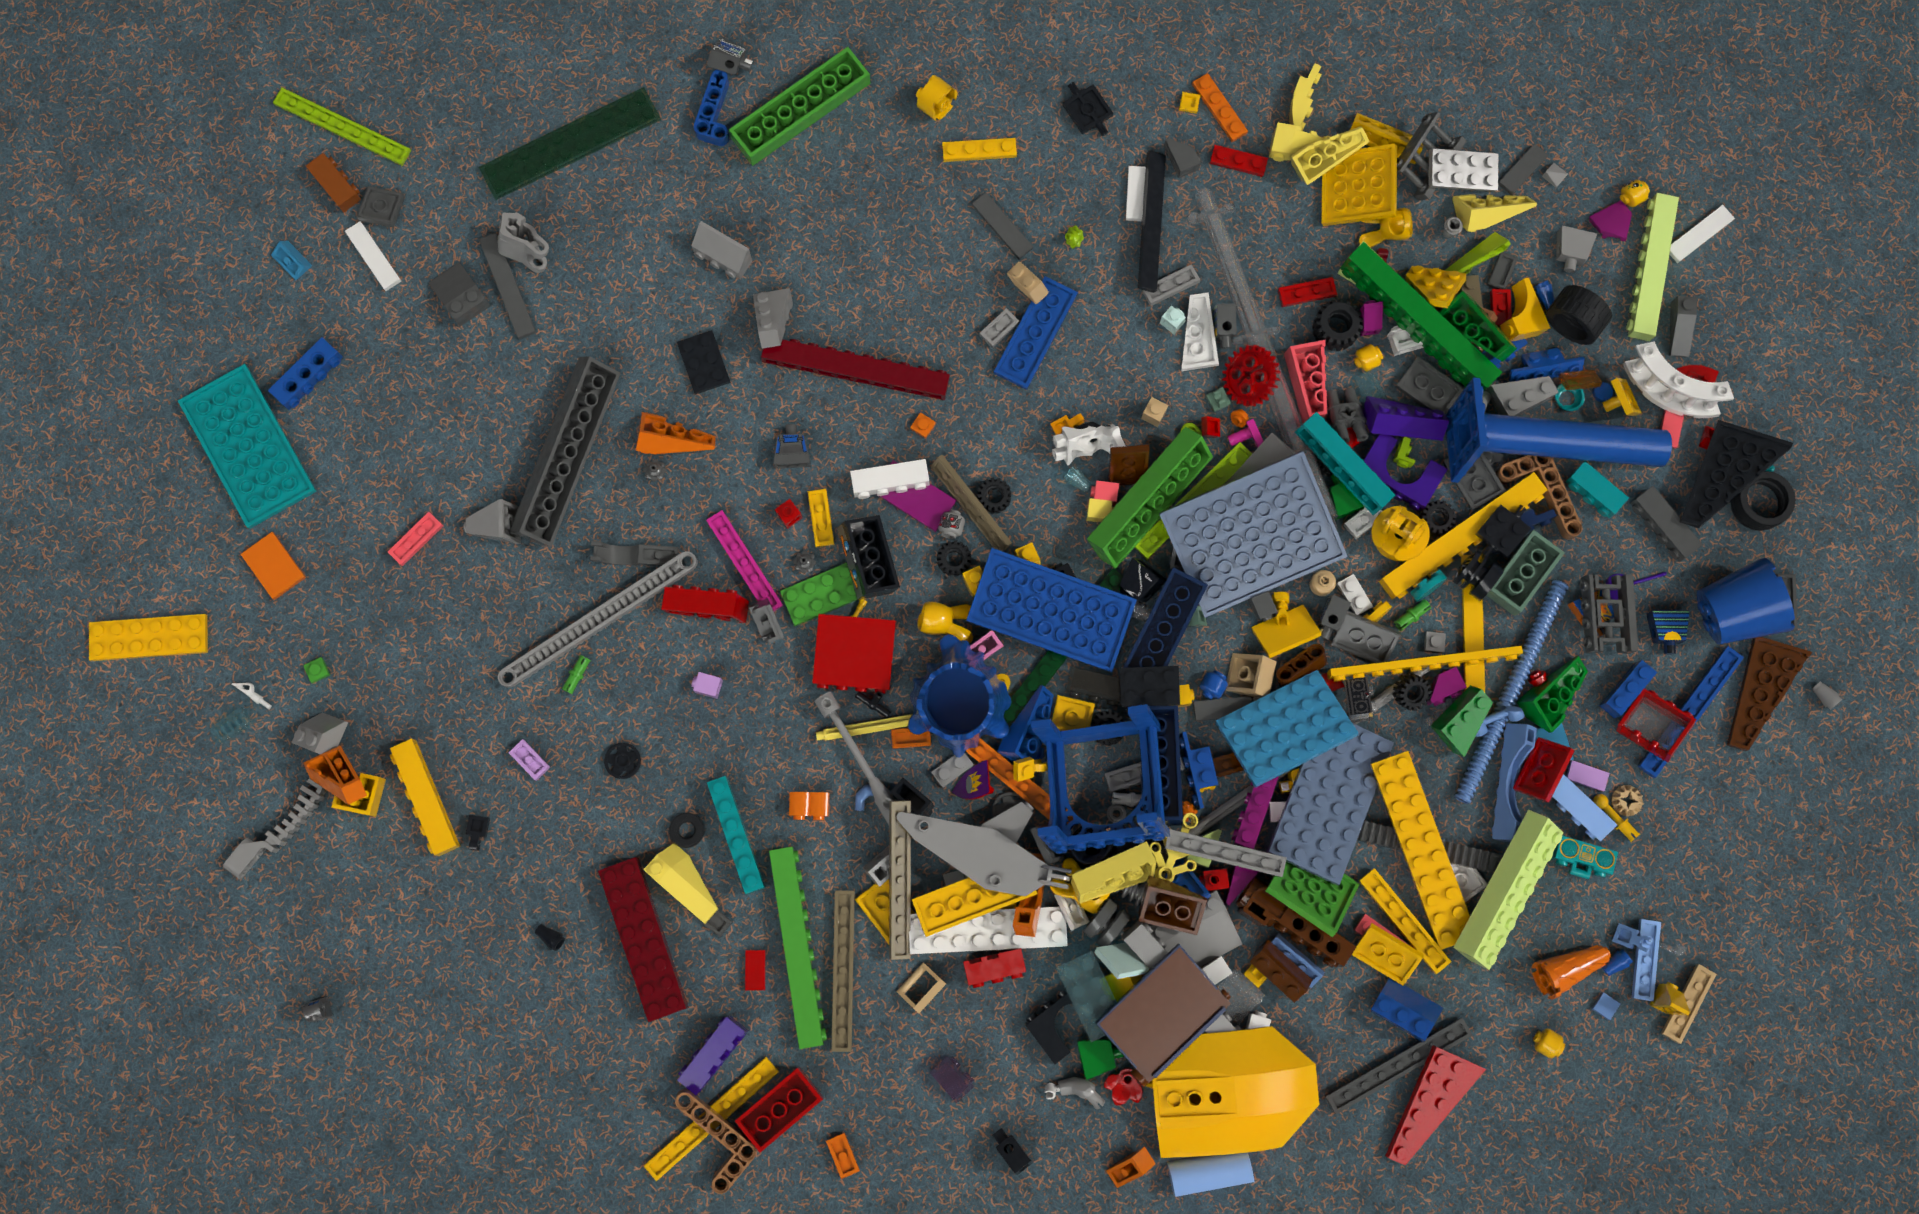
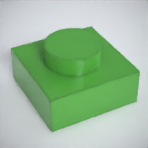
M322 657L303 665L311 683L330 676Z

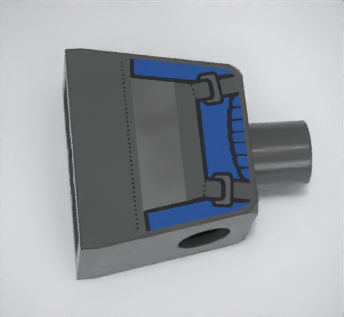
M795 424L785 425V434L777 435L774 455L775 469L811 467L805 436L802 433L797 434V425Z

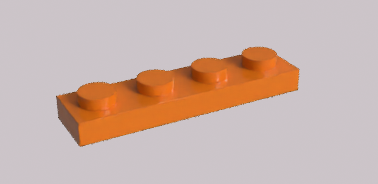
M1208 73L1192 82V86L1231 142L1248 133V130Z

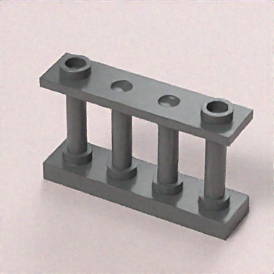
M1439 112L1426 114L1422 118V123L1400 157L1397 158V174L1403 173L1417 186L1414 197L1419 201L1430 199L1436 189L1429 187V163L1416 152L1421 144L1428 151L1430 149H1437L1426 138L1429 131L1432 130L1445 143V150L1461 151L1467 141L1463 136L1450 138L1435 123L1440 116ZM1411 159L1427 172V176L1423 181L1407 167Z

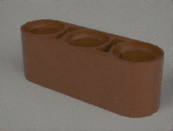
M1313 644L1281 666L1276 672L1279 686L1282 688L1323 668L1327 663L1324 647L1320 644Z

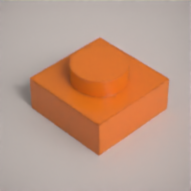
M920 412L910 429L926 439L936 425V422Z

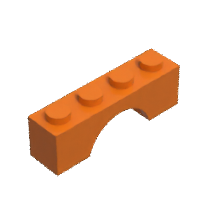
M1031 853L1045 863L1042 854ZM1045 885L1036 890L1037 895L1021 900L1018 907H1016L1013 920V928L1016 935L1036 936Z

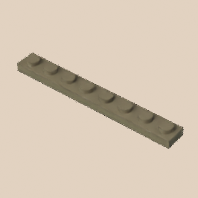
M910 800L890 801L889 959L891 960L910 959L911 835L896 818L899 812L911 814Z
M835 890L831 1052H852L855 891Z

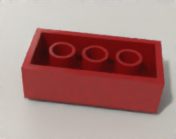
M798 1067L737 1118L735 1122L759 1153H761L821 1102L824 1097L801 1068Z

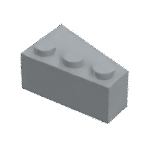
M790 288L753 294L757 328L762 349L781 345L785 325L789 320V312L793 307Z
M1550 376L1490 385L1486 390L1491 394L1490 400L1498 414L1519 416L1552 399L1559 393Z

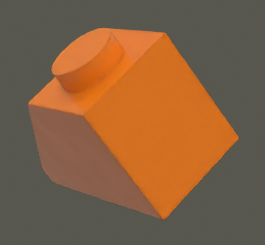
M1143 1147L1107 1169L1106 1172L1118 1188L1143 1176L1156 1163L1147 1149Z

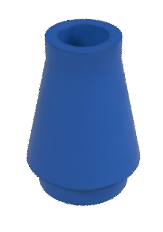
M1547 280L1534 286L1535 293L1545 306V309H1548L1555 300L1552 284H1549Z
M1623 949L1617 950L1602 969L1610 976L1630 967L1629 964L1633 961Z

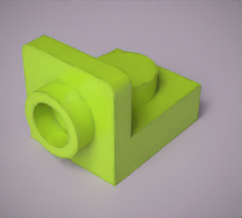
M1403 437L1400 440L1393 462H1396L1401 468H1411L1416 461L1408 457L1412 446H1410L1411 439Z

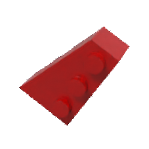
M1021 948L963 962L967 983L972 985L973 988L985 986L984 982L992 980V984L1003 982V977L1011 976V979L1023 977L1022 973L1026 972Z

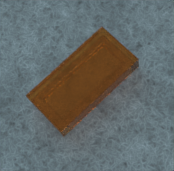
M1595 370L1560 373L1558 377L1566 390L1600 387L1602 384Z

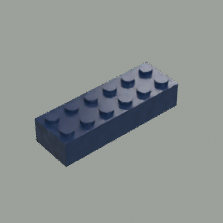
M1173 567L1124 667L1168 666L1208 584Z
M1178 705L1149 706L1159 721L1161 731H1157L1165 824L1167 826H1179L1183 823ZM1140 749L1141 796H1142V792H1143V773H1142V761H1141V749ZM1146 806L1142 807V811L1148 813V811L1145 810Z

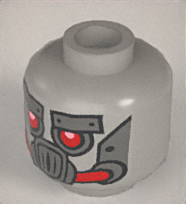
M950 510L941 515L938 529L943 537L956 539V537L961 536L965 519L960 515L959 511Z

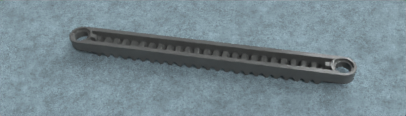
M1364 821L1357 838L1358 841L1402 851L1394 828ZM1442 840L1450 863L1494 874L1498 861L1503 857V855Z

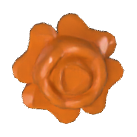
M1189 801L1182 802L1183 815L1198 813V810L1195 809L1192 803Z

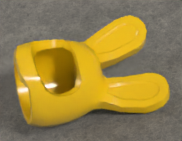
M1405 207L1397 208V217L1361 221L1363 223L1380 224V230L1361 235L1359 244L1364 241L1372 248L1384 240H1406L1412 237L1413 223L1410 209Z
M925 602L918 617V629L924 634L930 635L951 634L960 641L966 640L970 644L973 640L971 631L954 624L953 619L966 620L971 606L964 604L948 607L937 602Z
M1067 858L1062 863V868L1072 870L1071 874L1065 873L1070 879L1072 874L1081 870L1080 866L1072 858ZM1053 879L1051 882L1067 884L1069 889L1050 886V889L1056 895L1073 898L1081 908L1093 914L1098 913L1104 901L1110 895L1107 894L1080 904L1072 885Z

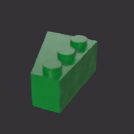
M1470 685L1430 727L1453 753L1465 757L1493 702L1482 689Z

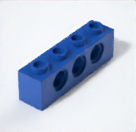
M321 337L268 391L288 410L295 408L305 394L307 395L312 392L314 385L318 381L326 378L329 370L340 364L343 356ZM320 359H324L322 364L317 365ZM310 372L309 377L304 378V375ZM297 385L296 389L290 392L291 387Z

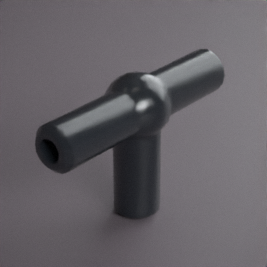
M860 691L856 694L855 698L866 704L869 709L877 711L886 718L891 713V711L878 704L883 696L881 692H876L872 699Z

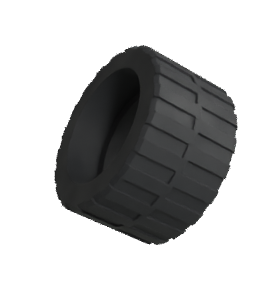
M1567 285L1546 311V317L1551 326L1566 339L1581 345H1591L1611 321L1612 311L1608 304L1591 290L1582 286Z

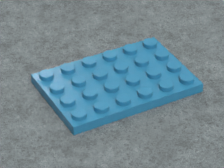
M1318 670L1216 720L1217 727L1255 788L1358 736V731Z

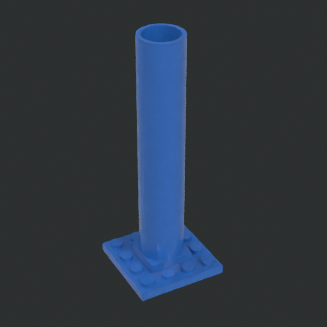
M1472 378L1446 413V417L1449 420L1446 436L1451 482L1459 483L1483 451L1653 467L1665 466L1669 461L1672 451V438L1668 430L1484 413L1485 403H1483L1482 398L1484 389L1481 386L1480 378Z

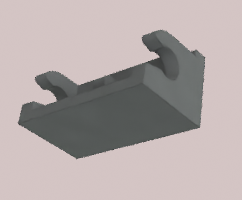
M768 598L748 606L763 641L771 643L784 638Z

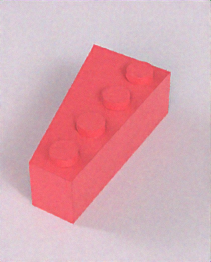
M1325 340L1290 346L1284 353L1302 423H1305L1315 412L1323 418L1327 415Z

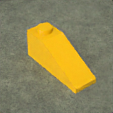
M1669 982L1658 985L1654 993V1001L1650 1002V1006L1669 1015L1688 1016L1690 1013L1684 993L1678 991L1679 987Z

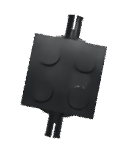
M1075 82L1070 83L1068 88L1073 95L1070 99L1063 102L1062 106L1083 135L1089 130L1097 128L1101 136L1106 135L1108 131L1103 123L1113 116V112L1094 84L1086 89L1079 90Z
M1502 505L1495 510L1475 534L1486 545L1482 550L1481 556L1486 551L1485 555L1487 557L1492 551L1500 553L1505 558L1511 554L1531 529L1520 518L1526 511L1525 507L1522 509L1523 506L1519 505L1514 513Z

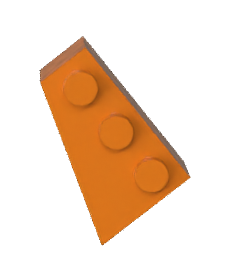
M341 746L303 762L312 781L349 805L367 796L360 778Z

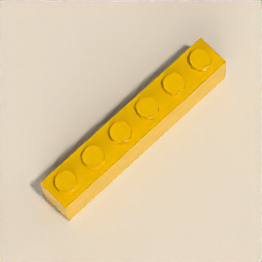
M411 738L391 747V761L399 769V772H397L398 778L402 783L404 782L406 797L414 805L412 811L414 816L419 818L421 822L419 828L423 836H426L428 839L427 847L429 852L435 856H441L461 847L417 741Z

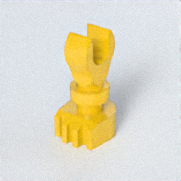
M1273 592L1272 600L1278 611L1276 623L1279 625V619L1283 617L1288 625L1290 616L1286 610H1288V603L1290 602L1289 593Z

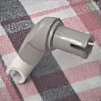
M1071 1077L1058 1081L1057 1086L1053 1083H1048L1045 1086L1044 1092L1047 1099H1054L1056 1092L1060 1091L1061 1096L1075 1094L1080 1098L1087 1099L1095 1109H1100L1098 1103L1101 1106L1105 1104V1100L1095 1091V1084L1083 1078Z

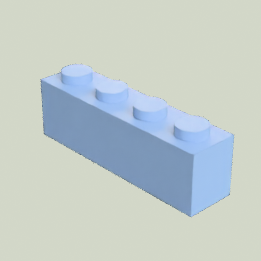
M1563 774L1552 796L1558 801L1556 805L1564 813L1566 811L1570 812L1573 815L1571 819L1578 826L1582 824L1586 827L1585 833L1593 840L1597 838L1601 842L1617 824Z

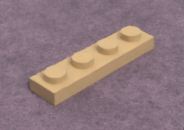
M1700 964L1695 965L1682 991L1690 1013L1688 1016L1670 1015L1661 1031L1662 1035L1678 1044L1682 1043L1717 974Z

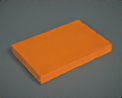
M274 532L269 533L240 554L273 600H276L306 578Z

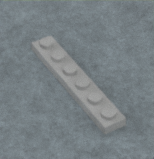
M1169 829L1170 837H1167L1165 849L1283 877L1287 857Z

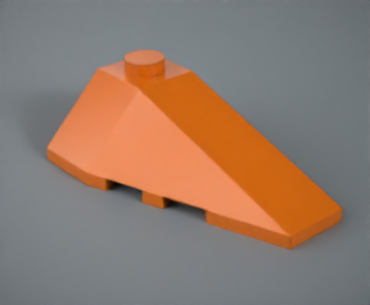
M644 412L641 414L636 451L644 454H665L715 449L716 436L697 429L686 430L682 427L683 424L679 422L675 425L667 423V418Z

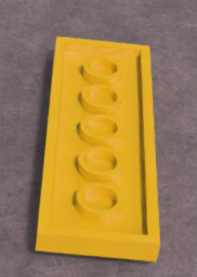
M206 614L89 622V661L208 653Z
M968 877L912 899L925 937L1037 895V891L1035 890L1024 897L987 890Z

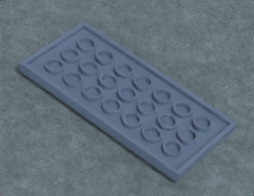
M1354 723L1353 725L1358 731V736L1301 764L1267 850V853L1287 857L1286 862L1335 885H1340L1378 786L1370 764L1389 757L1394 742Z

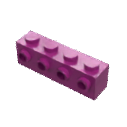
M1278 777L1256 788L1253 787L1252 793H1247L1244 801L1247 804L1246 810H1241L1238 819L1241 825L1239 830L1235 828L1231 839L1235 841L1234 845L1254 849Z

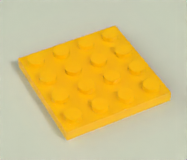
M1395 143L1360 148L1322 175L1321 224L1323 226L1397 217V145Z

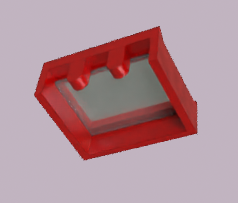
M1644 688L1619 722L1616 731L1664 761L1669 762L1685 737L1694 727L1696 719L1690 712L1678 709L1673 702L1665 701L1656 692Z

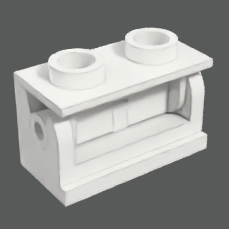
M1398 326L1391 328L1387 335L1394 356L1424 348L1421 341L1419 343L1414 342L1410 334Z

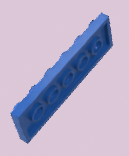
M1046 276L1042 282L1049 291L1048 294L1038 304L1031 301L994 370V374L1025 390L1028 389L1078 295V292Z

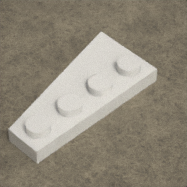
M1209 292L1190 295L1181 370L1187 371L1219 366Z

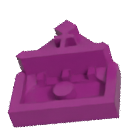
M1620 200L1591 215L1589 221L1599 233H1603L1602 238L1614 237L1626 242L1632 213Z

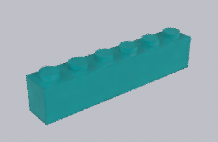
M1317 412L1295 431L1297 436L1372 515L1380 511L1395 496L1391 489L1385 485L1364 460L1351 449Z
M723 776L707 782L745 894L749 895L765 889L766 887L728 778Z

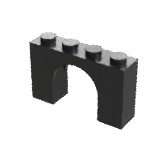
M1081 976L1074 982L1075 987L1071 990L1064 989L1058 994V1000L1054 1003L1050 1000L1042 1007L1044 1011L1038 1015L1035 1012L1026 1019L1028 1023L1025 1026L1054 1064H1057L1071 1053L1056 1033L1054 1026L1055 1017L1062 1007L1072 1003L1080 1004L1088 1009L1096 1021L1111 1008V1005L1089 976L1086 978Z

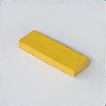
M827 490L807 491L815 547L835 545Z

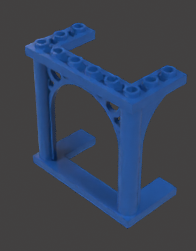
M1147 704L1128 707V715L1132 721L1066 731H1060L1051 719L1031 722V729L1045 744L1047 749L1050 796L1048 827L1038 828V836L1053 852L1062 854L1072 849L1084 851L1087 847L1100 849L1110 844L1122 846L1125 845V842L1143 843L1148 839L1161 841L1164 840V837H1170V830L1165 824L1157 731H1161L1160 723ZM1139 734L1143 792L1137 807L1123 820L1109 825H1096L1082 820L1072 810L1068 800L1064 745ZM1146 806L1145 810L1148 811V813L1141 811V808ZM1068 816H1072L1073 820L1069 821ZM1136 816L1137 823L1139 824V826L1135 825L1134 823V817ZM1082 824L1080 833L1074 836L1071 835L1073 826ZM1125 824H1130L1132 826V828L1126 827V829H1124L1123 827ZM1093 829V832L1086 833V830Z

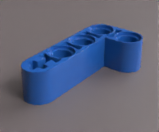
M718 69L711 74L694 122V130L699 140L717 146H724L729 142L728 130L725 125L717 123V119L729 88L727 73ZM713 95L718 96L716 99H711ZM706 112H713L709 116L705 115ZM701 128L707 129L705 132H699ZM723 133L724 136L717 137V134Z

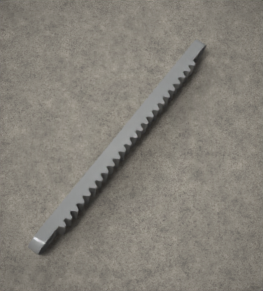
M689 551L680 553L503 668L498 674L499 683L507 688L514 687L543 669L546 665H550L551 662L556 661L565 653L570 652L571 649L576 648L577 645L590 639L591 636L596 635L603 628L608 627L637 606H641L642 603L661 593L665 587L673 585L676 581H679L682 577L693 571L698 564L696 556ZM689 556L693 562L690 566L685 567L682 564V560ZM508 672L513 674V680L510 683L504 681V675Z

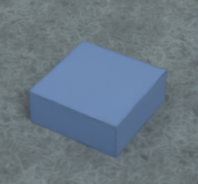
M1601 992L1591 1009L1605 1019L1611 1020L1620 1003L1604 992Z

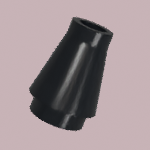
M540 924L535 930V934L544 942L549 950H559L565 941L562 933L543 924Z

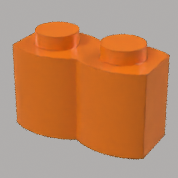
M790 792L789 816H793V820H805V816H811L813 820H825V817H829V792Z

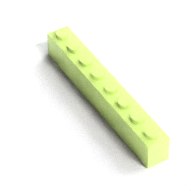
M1656 193L1647 203L1649 214L1644 221L1646 232L1643 233L1641 238L1643 249L1638 256L1640 267L1637 268L1635 278L1638 279L1632 291L1634 302L1631 303L1629 313L1632 314L1626 326L1628 337L1651 341L1656 336L1679 197Z

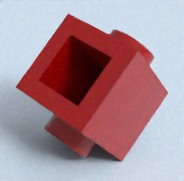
M1227 868L1201 872L1202 876H1199L1200 882L1208 892L1230 888ZM1211 877L1215 878V884L1211 882Z

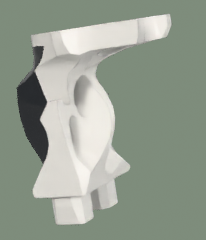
M1088 422L1076 428L1062 427V434L1053 436L1056 448L1052 449V455L1055 461L1064 459L1066 464L1070 465L1076 457L1092 456L1099 449H1103L1110 454L1111 447H1123L1125 444L1118 426L1114 424L1102 426L1095 422ZM1097 438L1095 442H1090V440Z

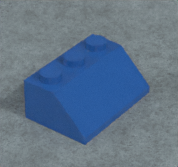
M1389 978L1375 1001L1371 1012L1424 1043L1443 1007Z

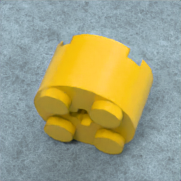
M932 75L924 88L921 87L916 92V97L918 98L917 107L936 121V118L940 120L952 109L953 105H951L953 99L956 101L957 90L940 77Z

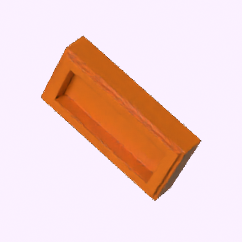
M909 728L891 729L893 749L931 746L930 731L916 735L910 732Z

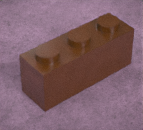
M1269 940L1255 951L1250 960V963L1294 1003L1307 992L1312 982V979Z

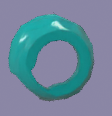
M1564 382L1557 387L1559 393L1555 395V400L1561 409L1576 411L1583 405L1585 395L1583 389L1578 384ZM1563 392H1571L1575 397L1574 403L1563 406L1559 401V397Z

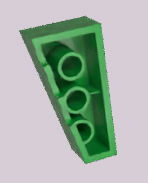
M1464 291L1452 300L1448 308H1443L1439 312L1464 337L1502 362L1517 349L1476 301Z

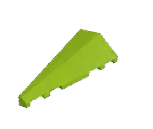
M1494 232L1445 271H1458L1468 274L1475 266L1506 251L1511 243L1508 239Z

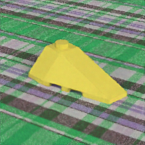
M1358 127L1306 145L1291 156V164L1299 178L1309 185L1370 141L1364 129Z
M1468 194L1453 196L1452 198L1456 216L1461 220L1463 228L1468 232L1486 229L1537 205V202L1528 196L1505 195L1501 199L1493 197V195H1486V199L1476 198V195Z

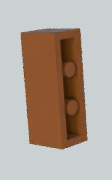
M322 153L308 163L306 168L342 212L345 213L361 201V198L358 196L360 191L353 183L349 185L347 182L349 178L343 170L338 171L335 168L338 164L331 156L327 158Z

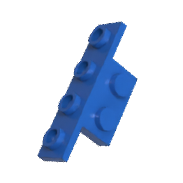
M1559 348L1522 354L1521 359L1525 367L1510 370L1509 382L1547 376L1557 378L1582 373L1585 359L1584 357L1565 360Z
M1182 732L1179 740L1180 749H1184L1185 754L1182 757L1183 764L1189 771L1187 782L1189 787L1193 788L1194 794L1191 795L1193 806H1197V809L1200 810L1204 808L1200 789L1218 785L1210 747L1190 750L1187 733Z

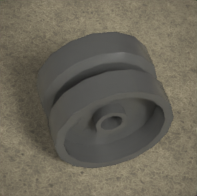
M1110 898L1083 930V933L1089 938L1095 937L1099 931H1102L1096 942L1100 947L1110 945L1120 935L1131 918V915L1125 910H1120L1113 917L1112 915L1117 909V904Z

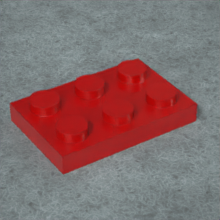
M1538 737L1535 747L1531 751L1513 789L1549 803L1574 750Z

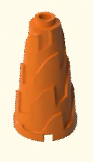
M1595 945L1580 951H1573L1534 962L1532 969L1536 968V971L1532 975L1542 994L1546 995L1549 993L1548 999L1553 1000L1560 997L1562 993L1585 979L1591 973L1605 966V963L1609 962L1611 954L1607 947Z

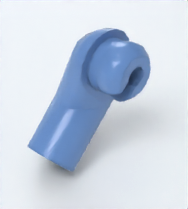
M864 785L856 793L855 811L865 810V799L873 796L870 785Z

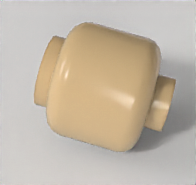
M1317 571L1310 579V589L1315 595L1326 596L1335 589L1336 578L1330 571Z

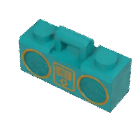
M1562 835L1561 842L1554 849L1551 859L1556 860L1555 864L1567 867L1570 864L1569 874L1589 879L1591 871H1593V875L1605 878L1606 875H1613L1618 852ZM1577 864L1585 866L1586 870L1576 868Z

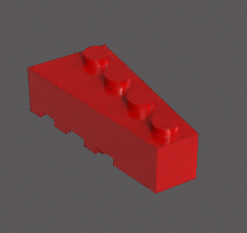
M672 585V588L665 587L661 610L667 613L694 616V613H697L696 616L711 619L712 615H714V618L722 619L723 621H730V618H734L739 623L746 624L749 601L737 594L735 590L727 589L726 592H719V589L708 588L705 591L695 586H690V589H683L684 587L680 585Z

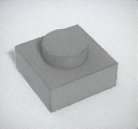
M1425 632L1424 651L1444 653L1446 634Z

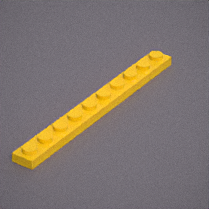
M1522 646L1332 668L1327 671L1328 679H1334V682L1346 680L1345 677L1352 676L1353 679L1365 678V675L1372 674V677L1383 676L1385 672H1391V675L1401 674L1403 670L1419 672L1425 667H1429V670L1441 669L1443 665L1454 668L1459 667L1460 663H1467L1468 666L1485 660L1487 663H1495L1501 658H1505L1506 661H1512L1523 654Z

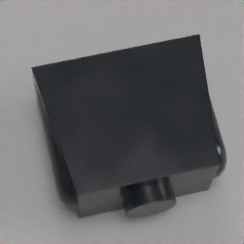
M902 778L890 792L897 800H910L911 813L926 817L931 816L932 809L935 807L932 801L906 779Z

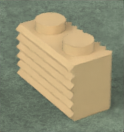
M1018 262L1007 272L1013 284L1033 303L1038 304L1048 294L1049 291L1043 282L1021 262Z

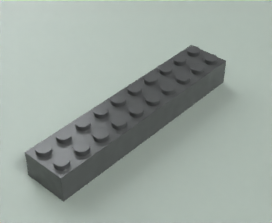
M590 356L578 358L509 530L510 532L538 545L552 547L618 382L620 372Z

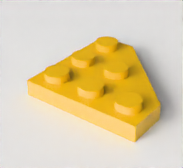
M1417 265L1411 266L1405 275V280L1409 285L1412 284L1414 289L1430 305L1448 308L1466 281V273L1445 271L1439 268H1424Z

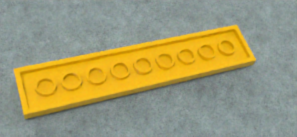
M1404 751L1370 765L1437 945L1443 950L1456 944L1470 915L1409 751Z

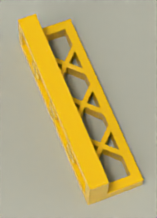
M1359 113L1356 114L1350 128L1352 130L1362 127L1370 141L1366 145L1370 147L1395 143L1397 145V158L1400 157L1413 137L1409 133ZM1422 144L1416 151L1419 155L1423 149ZM1411 159L1410 163L1416 164V162L1413 159Z

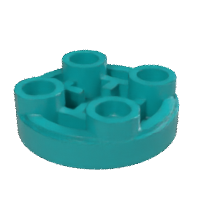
M1440 569L1431 575L1432 578L1422 580L1417 585L1418 587L1410 592L1416 601H1420L1434 592L1448 579Z

